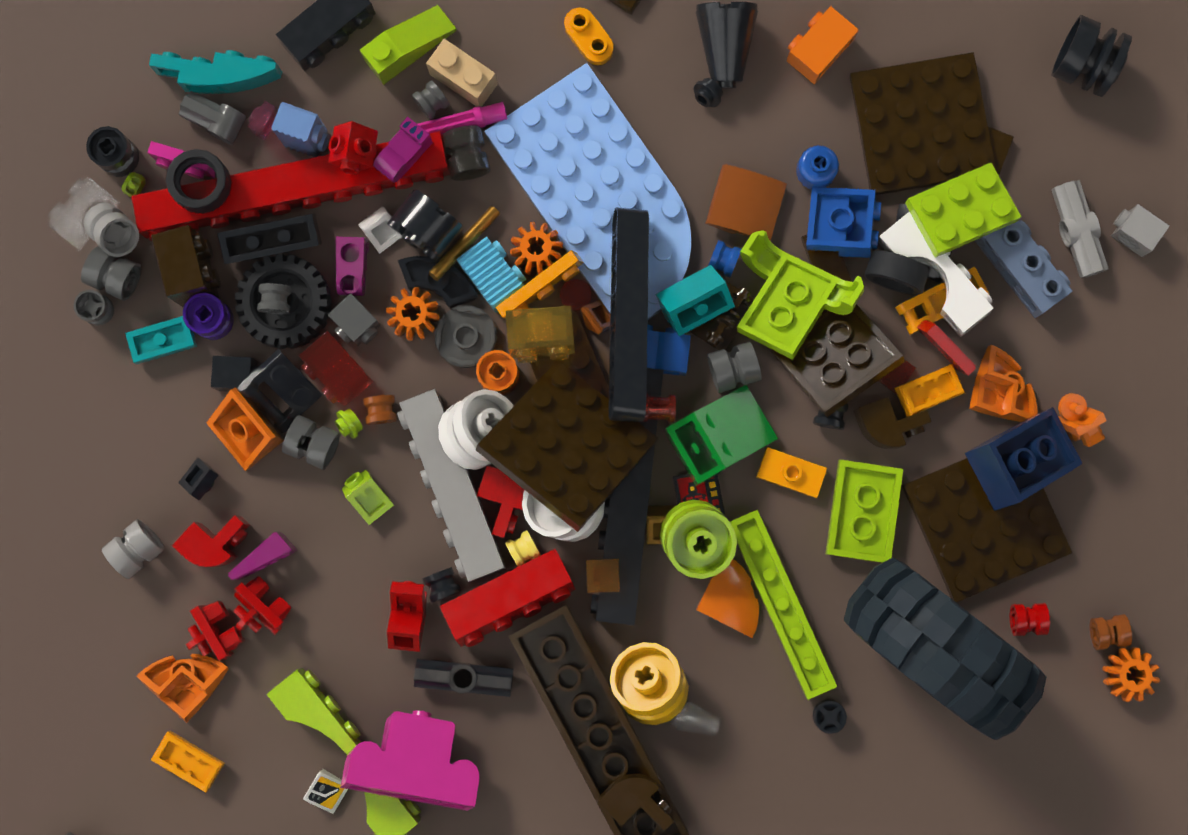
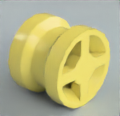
M528 530L522 532L520 538L516 540L510 539L505 542L518 567L541 556Z

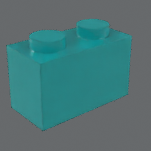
M712 265L655 294L664 317L678 336L735 307L726 282Z

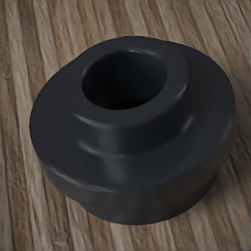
M704 78L703 81H698L694 85L695 99L699 104L704 107H717L721 103L723 90L716 81Z

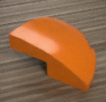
M994 345L988 346L975 379L969 409L1018 422H1023L1038 414L1032 385H1025L1023 377L1017 373V371L1021 370V366L1002 349Z
M732 559L725 570L710 578V582L696 610L753 639L759 619V602L755 598L750 576L736 560Z
M191 654L192 659L175 660L173 655L150 664L136 677L187 723L212 695L229 670L222 662L209 656L203 657L201 654Z

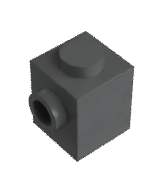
M351 293L328 314L338 325L334 331L347 344L351 340L357 346L362 342L368 344L379 333L377 328L381 324Z

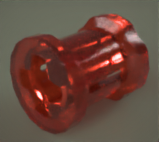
M647 393L646 414L643 422H647L648 419L668 420L669 423H674L676 415L675 394H670L669 397H649Z

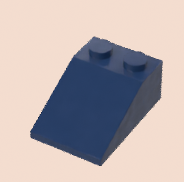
M1053 407L990 438L965 453L994 511L1020 503L1083 464Z

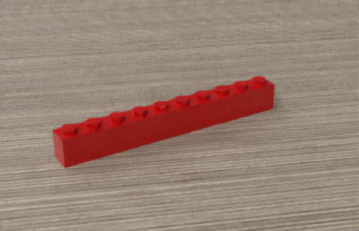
M440 131L429 133L433 143L397 182H392L375 167L359 171V174L344 173L340 171L339 166L328 163L330 155L328 154L230 175L231 188L229 196L223 205L207 213L190 212L183 208L173 199L168 192V188L133 195L131 198L137 228L142 236L152 241L151 235L187 225L196 232L199 231V228L210 225L211 228H222L230 225L229 221L241 219L243 222L258 220L262 214L284 215L290 213L291 208L303 206L304 209H312L321 206V202L324 201L346 202L351 200L353 195L364 193L365 196H374L381 194L383 189L395 187L397 190L410 188L414 182L424 180L426 183L440 182L444 180V176L450 175L443 138ZM389 142L376 144L377 156L388 146ZM217 178L181 185V189L191 199H204L214 191L217 186Z

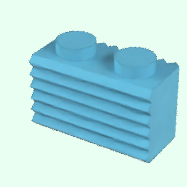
M485 237L456 260L495 313H497L498 310L495 307L522 288L526 278L516 265L510 268L504 260L507 253L497 240L491 243L488 237Z

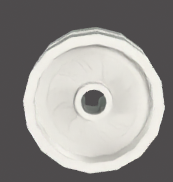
M483 389L471 393L462 401L450 406L442 414L438 425L439 440L444 452L454 463L464 469L478 470L492 464L476 451L477 444L514 405L507 397L497 391Z
M524 490L522 501L524 517L533 530L546 537L576 542L590 536L598 528L603 518L605 507L604 502L577 532L526 490Z

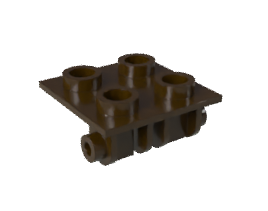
M727 281L725 282L735 307L689 331L718 351L728 348L738 333V324L754 301L750 297L751 293L742 287L738 289Z

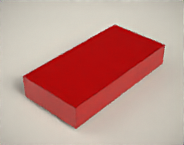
M923 320L916 327L958 371L969 376L976 369V365L935 323Z

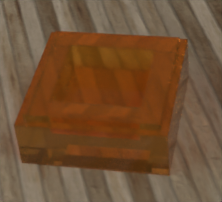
M619 559L586 560L587 593L620 592Z

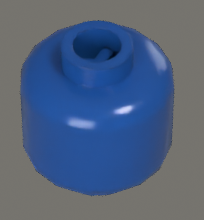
M817 145L809 147L802 153L797 163L796 174L798 180L803 186L811 190L812 187H828L832 184L838 173V158L826 146Z

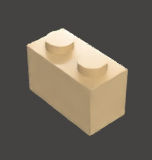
M446 39L442 40L426 62L429 74L476 107H482L498 85L496 74Z

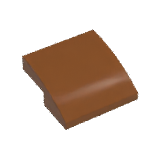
M724 164L721 168L705 224L730 234L739 233L746 237H750L754 232L764 230L771 241L787 183L750 170Z

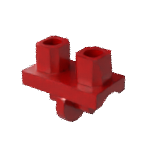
M257 576L246 585L241 582L234 589L236 591L234 597L248 610L247 612L241 605H238L233 611L241 619L236 625L240 632L249 626L255 633H258L263 626L255 618L274 635L282 629L283 621L290 613L292 607L281 597H278L267 607L260 599L270 591V587L260 576Z
M217 601L207 606H196L190 610L200 630L196 624L188 628L193 638L186 644L188 650L198 647L204 657L212 652L211 647L220 661L234 655L233 650L245 641L236 626L224 633L220 631L216 623L229 616V612L222 601Z

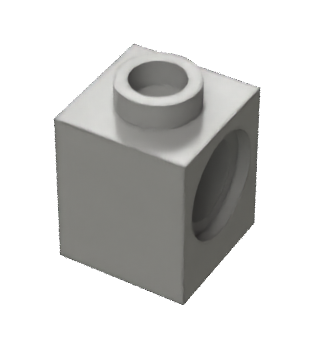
M1138 204L1129 211L1124 209L1113 223L1117 228L1111 236L1143 257L1153 251L1170 225Z

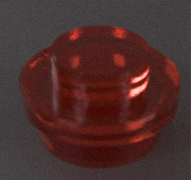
M579 279L567 281L560 291L562 304L572 311H579L583 306L588 305L591 300V290L588 284Z

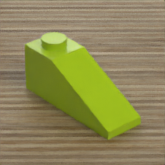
M436 5L384 31L362 47L360 52L367 65L384 85L441 43L443 39L457 31V29L442 9Z

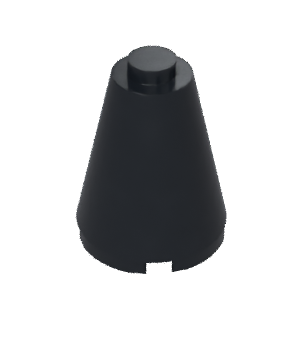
M710 2L696 5V16L710 79L716 81L722 89L736 88V83L743 81L758 15L756 3L731 2V4H720V2Z

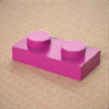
M151 141L147 153L156 160L155 164L168 170L174 158L185 151ZM201 163L194 164L185 171V174L197 179H203L204 175L215 178L216 175L213 168Z

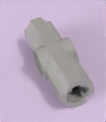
M1073 180L1054 187L1051 191L1061 218L1059 222L1060 235L1064 244L1071 249L1079 277L1086 278L1108 270L1109 268L1099 241L1101 235L1100 224L1095 213L1089 210L1080 180Z

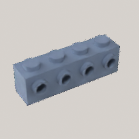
M1019 220L975 240V242L1032 316L1036 318L1073 292V290L1069 286L1070 281L1061 270L1057 271L1050 262L1051 257L1048 251L1043 246L1035 243L1031 237L1030 228L1025 222Z

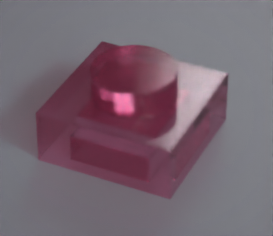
M264 101L262 106L256 107L250 115L248 127L254 135L263 141L266 140L272 131V124L278 112L277 108Z

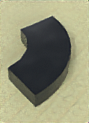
M413 256L398 260L409 291H412L414 287L433 291L444 299L449 309L479 298L471 282L456 267L451 266L436 281L430 276L429 271L437 263L429 257Z

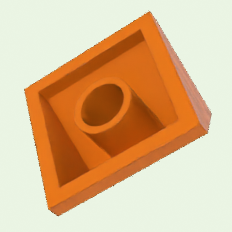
M236 387L229 391L206 422L245 471L254 466L284 441L249 397L245 398Z

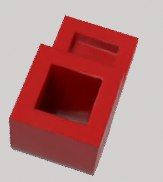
M486 465L477 496L501 504L492 535L506 539L508 533L514 534L519 516L514 515L515 509L523 511L524 489L501 470Z
M234 515L215 536L202 523L193 522L172 546L185 559L195 565L202 567L225 566L238 557L229 548L231 546L237 547L246 538L248 533L245 530L250 524L242 516Z
M392 581L390 588L391 612L387 628L388 649L420 652L425 626L427 591H424V584H416L412 581Z

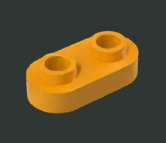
M578 7L570 10L564 20L566 34L590 64L597 66L606 64L613 55L612 39L588 9ZM576 19H583L585 24L583 26H576L574 21ZM595 43H601L604 47L602 50L597 51L592 46Z

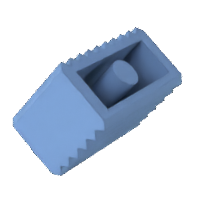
M285 102L280 104L272 124L273 132L285 148L289 147L291 150L301 151L302 154L307 153L308 156L318 157L320 151L324 152L330 138V135L327 134L328 130L323 125L318 114Z

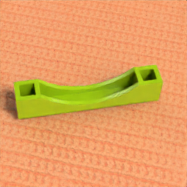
M297 669L266 694L286 720L302 723L319 730L332 739L347 755L357 744L361 743L358 739L361 735L359 730L350 720L347 722L343 720L338 713L341 710L340 706L332 696L328 695L325 697L318 688L321 685L319 679L311 670ZM364 792L367 804V824L376 835H405L420 822L421 818L418 814L421 810L415 801Z

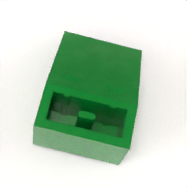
M747 385L691 413L665 428L664 431L695 486L778 440Z

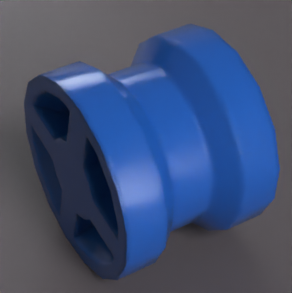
M718 240L708 266L712 265L715 270L722 271L724 276L731 278L741 248L727 247L725 242Z

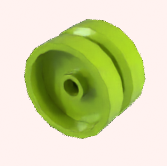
M689 500L681 502L669 510L661 523L659 536L662 549L675 568L688 577L705 579L716 576L729 566L735 556L737 547L735 529L722 512L707 501Z

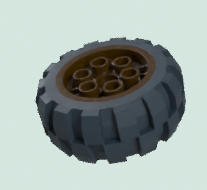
M895 558L875 566L848 600L844 621L863 641L942 705L993 740H998L1016 731L1043 696L1047 676L1038 666L929 581Z

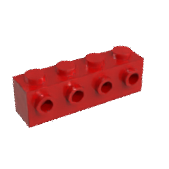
M555 548L441 605L440 609L455 641L460 647L465 645L471 647L484 640L483 636L494 630L502 632L513 625L512 621L522 616L529 618L538 614L542 610V606L552 601L559 603L571 596L570 592L576 589Z

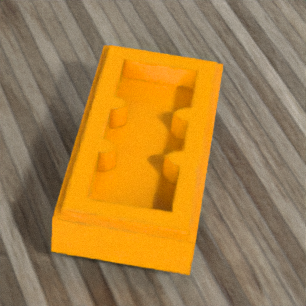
M953 364L895 388L906 417L965 393Z
M767 447L756 478L816 499L827 468Z
M167 731L151 758V761L205 793L210 790L225 764L172 731Z

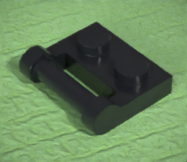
M279 349L238 387V391L245 398L249 397L274 422V427L280 433L287 432L293 420L298 415L301 416L323 395ZM263 381L290 406L285 412L282 413L258 389Z

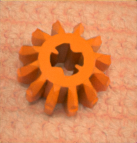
M530 222V232L520 227L518 232L522 238H511V243L517 247L510 250V255L518 257L515 261V265L518 268L526 264L525 274L530 275L533 267H537L539 275L543 272L542 266L546 265L548 268L553 264L551 260L557 261L562 257L556 251L563 248L562 241H554L558 236L556 230L547 234L548 224L543 223L539 231L536 230L535 222ZM536 243L538 247L539 243L542 244V253L537 255L535 251L534 255L531 254V245Z
M418 287L413 288L412 296H409L405 288L401 289L403 299L399 300L396 296H392L391 301L396 307L386 308V313L394 316L387 323L390 327L397 326L394 333L398 337L406 332V339L412 341L414 333L417 332L419 338L423 340L426 338L423 329L427 328L430 332L436 330L429 322L440 320L439 314L432 312L439 305L436 301L429 302L431 294L428 291L420 297V289ZM411 308H415L417 312L421 311L420 314H416L418 319L414 321L410 317H406V315H410L408 310Z
M1132 647L1130 651L1126 648H1119L1118 656L1112 654L1108 656L1109 661L1113 665L1111 667L1103 666L1102 670L1110 673V677L1105 678L1103 682L1105 685H1113L1110 692L1111 695H1121L1122 701L1130 702L1132 698L1141 702L1144 700V693L1149 695L1155 693L1150 684L1159 683L1160 678L1153 676L1152 673L1160 667L1157 664H1149L1152 659L1150 653L1141 655L1140 648ZM1128 669L1135 670L1136 675L1131 676L1134 680L1127 679L1126 674L1131 673Z

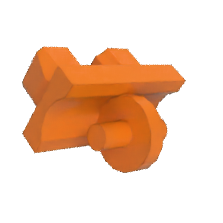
M1069 393L1061 398L1058 405L1061 416L1058 417L1070 440H1082L1084 446L1091 447L1105 439L1099 426L1107 421L1103 412L1087 407L1086 400L1079 394Z

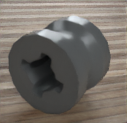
M432 80L426 83L424 90L421 92L416 91L411 95L429 120L435 117L439 109H446L450 106L445 95Z
M273 283L259 285L258 291L261 294V302L257 305V311L269 314L290 313V306L287 303V297L291 294L290 286Z

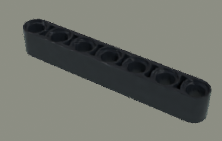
M619 207L615 208L612 220L609 419L612 421L643 422L646 414L649 213L648 210Z

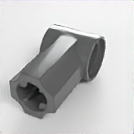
M192 91L184 96L180 104L179 115L182 118L206 129L209 134L230 145L234 143L247 118L243 113L226 104H221L220 106Z

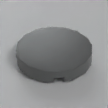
M472 305L457 306L444 314L438 321L435 330V344L440 355L451 365L460 368H474L485 353L495 350L497 345V329L492 318L482 309Z

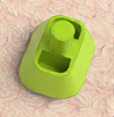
M136 172L129 173L122 185L123 193L129 197L140 194L146 184L145 178Z

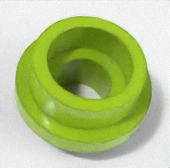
M350 408L345 411L339 410L336 412L338 419L334 422L340 433L344 437L349 435L352 439L358 437V432L363 430V427L356 414Z

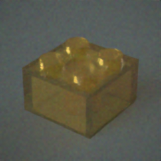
M571 306L506 311L508 350L513 358H518L519 363L536 362L538 356H550V360L569 359V354H575Z

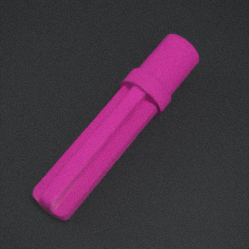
M499 102L484 107H473L469 111L418 123V125L428 133L440 131L443 137L474 128H484L486 125L507 120L504 103Z

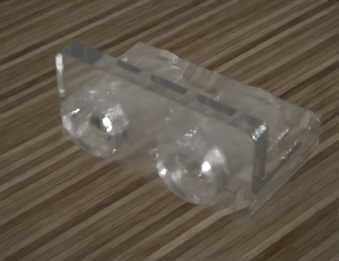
M87 177L85 181L79 178L69 189L68 193L72 196L64 205L58 202L47 215L51 219L48 223L49 227L79 250L90 239L84 229V218L91 207L99 203H110L116 207L120 204L117 199L90 177Z

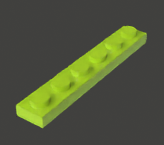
M758 509L730 521L735 529L738 548L806 699L809 700L836 688V682Z

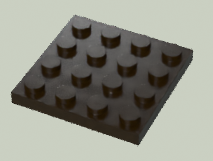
M974 52L850 73L849 78L869 190H875L876 195L940 185L988 163H992L996 170Z
M557 360L477 444L476 451L574 530L579 532L656 444L658 437L639 422L610 420L608 410L609 399L561 361Z
M967 458L902 485L949 595L956 603L1072 554L1044 488L1020 503L994 511Z

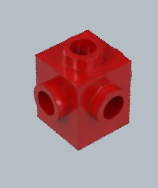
M354 121L334 126L333 136L329 142L330 155L328 163L339 166L340 171L347 174H359V171L373 168V163L377 156L376 143L378 131Z

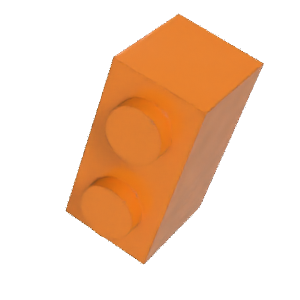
M832 6L824 14L821 11L817 12L808 24V27H810L808 32L804 36L798 34L788 46L790 52L787 62L814 85L855 40L859 31L857 27Z

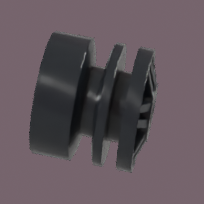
M1080 15L1060 49L1051 76L1072 84L1080 73H1083L1081 89L1088 91L1096 81L1093 94L1103 97L1117 80L1126 63L1132 36L1122 33L1115 42L1117 30L1110 28L1103 38L1100 39L1098 36L1101 23Z

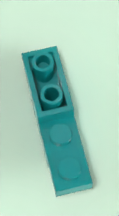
M226 50L225 53L215 52L213 64H211L210 60L202 57H193V60L182 59L180 55L172 52H163L162 55L151 53L149 66L157 75L178 78L177 83L185 92L192 91L199 94H225L251 90L276 81L282 76V71L274 59L261 55L256 56V59L244 57V54L233 50Z

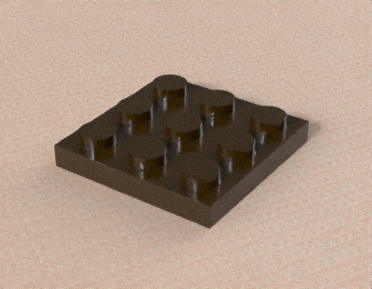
M857 304L852 312L847 315L836 314L824 309L793 360L770 349L771 353L826 417L833 414L905 362L903 354Z

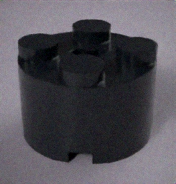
M415 189L404 200L387 225L400 235L403 234L402 238L416 249L419 247L427 257L437 263L460 234L463 226L450 213H445L438 207L439 204Z

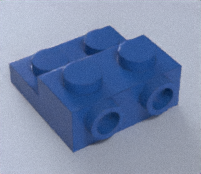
M812 187L806 242L807 250L839 251L840 257L870 258L871 249L878 250L879 231L873 230L874 220L880 221L881 202L876 201L875 190Z

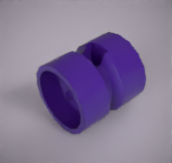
M198 293L190 297L183 308V320L186 326L203 338L218 340L225 337L232 329L234 318L230 307L212 294Z

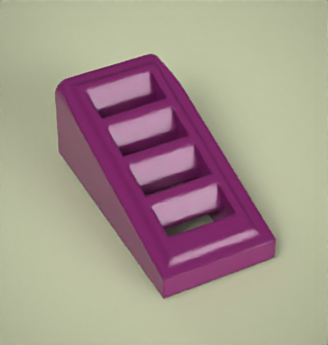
M274 532L234 567L228 576L231 580L243 579L294 554L297 549L282 532Z

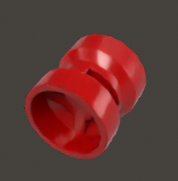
M1034 603L1031 608L1023 604H1012L1010 606L1009 618L1013 636H1025L1031 631L1035 635H1048L1050 616L1046 603Z

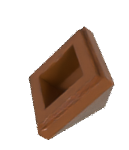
M600 299L581 308L587 329L598 335L610 330V313Z

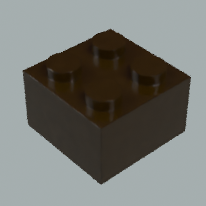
M189 225L151 235L166 297L184 307L190 297L198 293H208L219 298L217 288L221 287V283L216 269L212 270L209 258H213V251L208 239L204 240L201 233H197Z

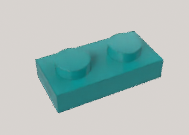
M183 316L125 333L132 360L135 364L197 347L194 333L186 326Z

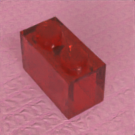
M328 331L299 355L304 361V364L301 366L303 371L313 381L317 377L325 385L321 391L333 404L339 401L342 405L346 406L373 383V380Z

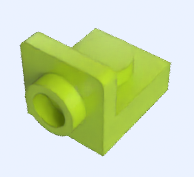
M367 470L352 474L344 483L345 486L342 488L346 499L368 525L394 506L393 502L374 481Z

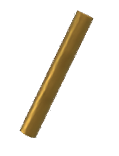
M490 206L429 271L430 276L438 281L457 261L456 259L464 254L500 215V212L495 207Z

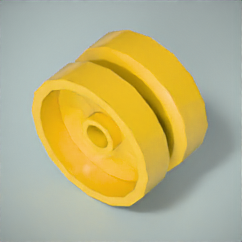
M642 642L628 647L618 655L611 668L610 684L614 696L628 715L642 724L659 725L668 722L682 711L687 702L689 685L686 674L670 650L657 643Z

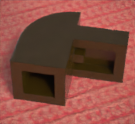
M888 397L853 411L864 437L873 445L883 449H897L905 446L906 442L902 433H905L907 438L925 432L923 426L932 422L927 410L897 421Z
M628 774L618 778L598 797V803L621 826L640 807L664 831L674 822L673 816L670 814L673 808L660 795L656 799L652 796L660 788L659 783L643 774Z

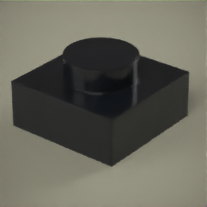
M197 458L178 483L190 495L200 500L205 493L211 490L219 474L206 462Z

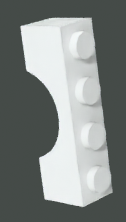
M910 212L879 236L878 243L885 251L912 258L932 267L940 274L946 286V301L940 314L960 337L992 312L993 307L991 303L993 300L982 287L977 289L969 280L972 278L971 274L961 263L956 265L950 259L949 255L951 252L936 258L933 256Z

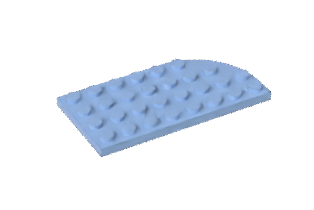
M585 63L509 114L507 120L497 122L485 130L484 133L552 231L556 230L558 232L557 239L562 241L565 251L567 253L571 250L577 252L584 263L578 268L609 313L611 306L612 220L616 207L648 210L649 320L662 310L655 294L684 278L691 252L690 222L686 208L675 187L590 66Z

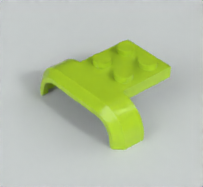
M766 231L754 232L741 249L740 255L744 263L754 273L765 279L766 282L738 324L737 332L793 360L824 309L841 315H847L852 312L864 292L862 278L857 276L853 282L842 280L782 251L769 240Z

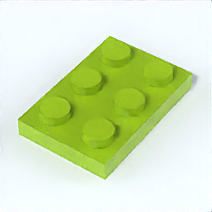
M988 163L914 195L905 202L935 258L1018 222L1022 217L992 163Z
M838 460L826 555L883 563L892 558L903 469Z

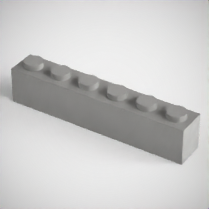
M436 389L400 402L402 411L397 412L403 429H409L413 440L409 442L410 449L415 460L421 458L425 470L420 471L426 489L432 487L436 499L431 502L438 519L443 517L448 529L443 530V534L449 548L455 547L459 559L454 561L460 577H467L468 582H472L506 568L468 469H464L454 463L444 452L440 443L438 425L445 409Z

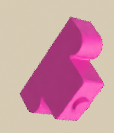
M416 710L412 714L395 711L386 719L381 748L376 743L364 741L357 744L348 753L340 788L468 811L474 808L476 804L479 771L477 766L469 760H458L450 764L455 724L453 722L431 718L432 714L425 711Z

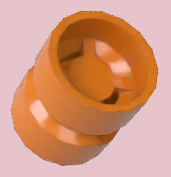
M493 350L485 353L479 359L476 366L478 381L486 390L497 391L504 396L510 394L519 382L520 373L515 360L510 354L502 350Z

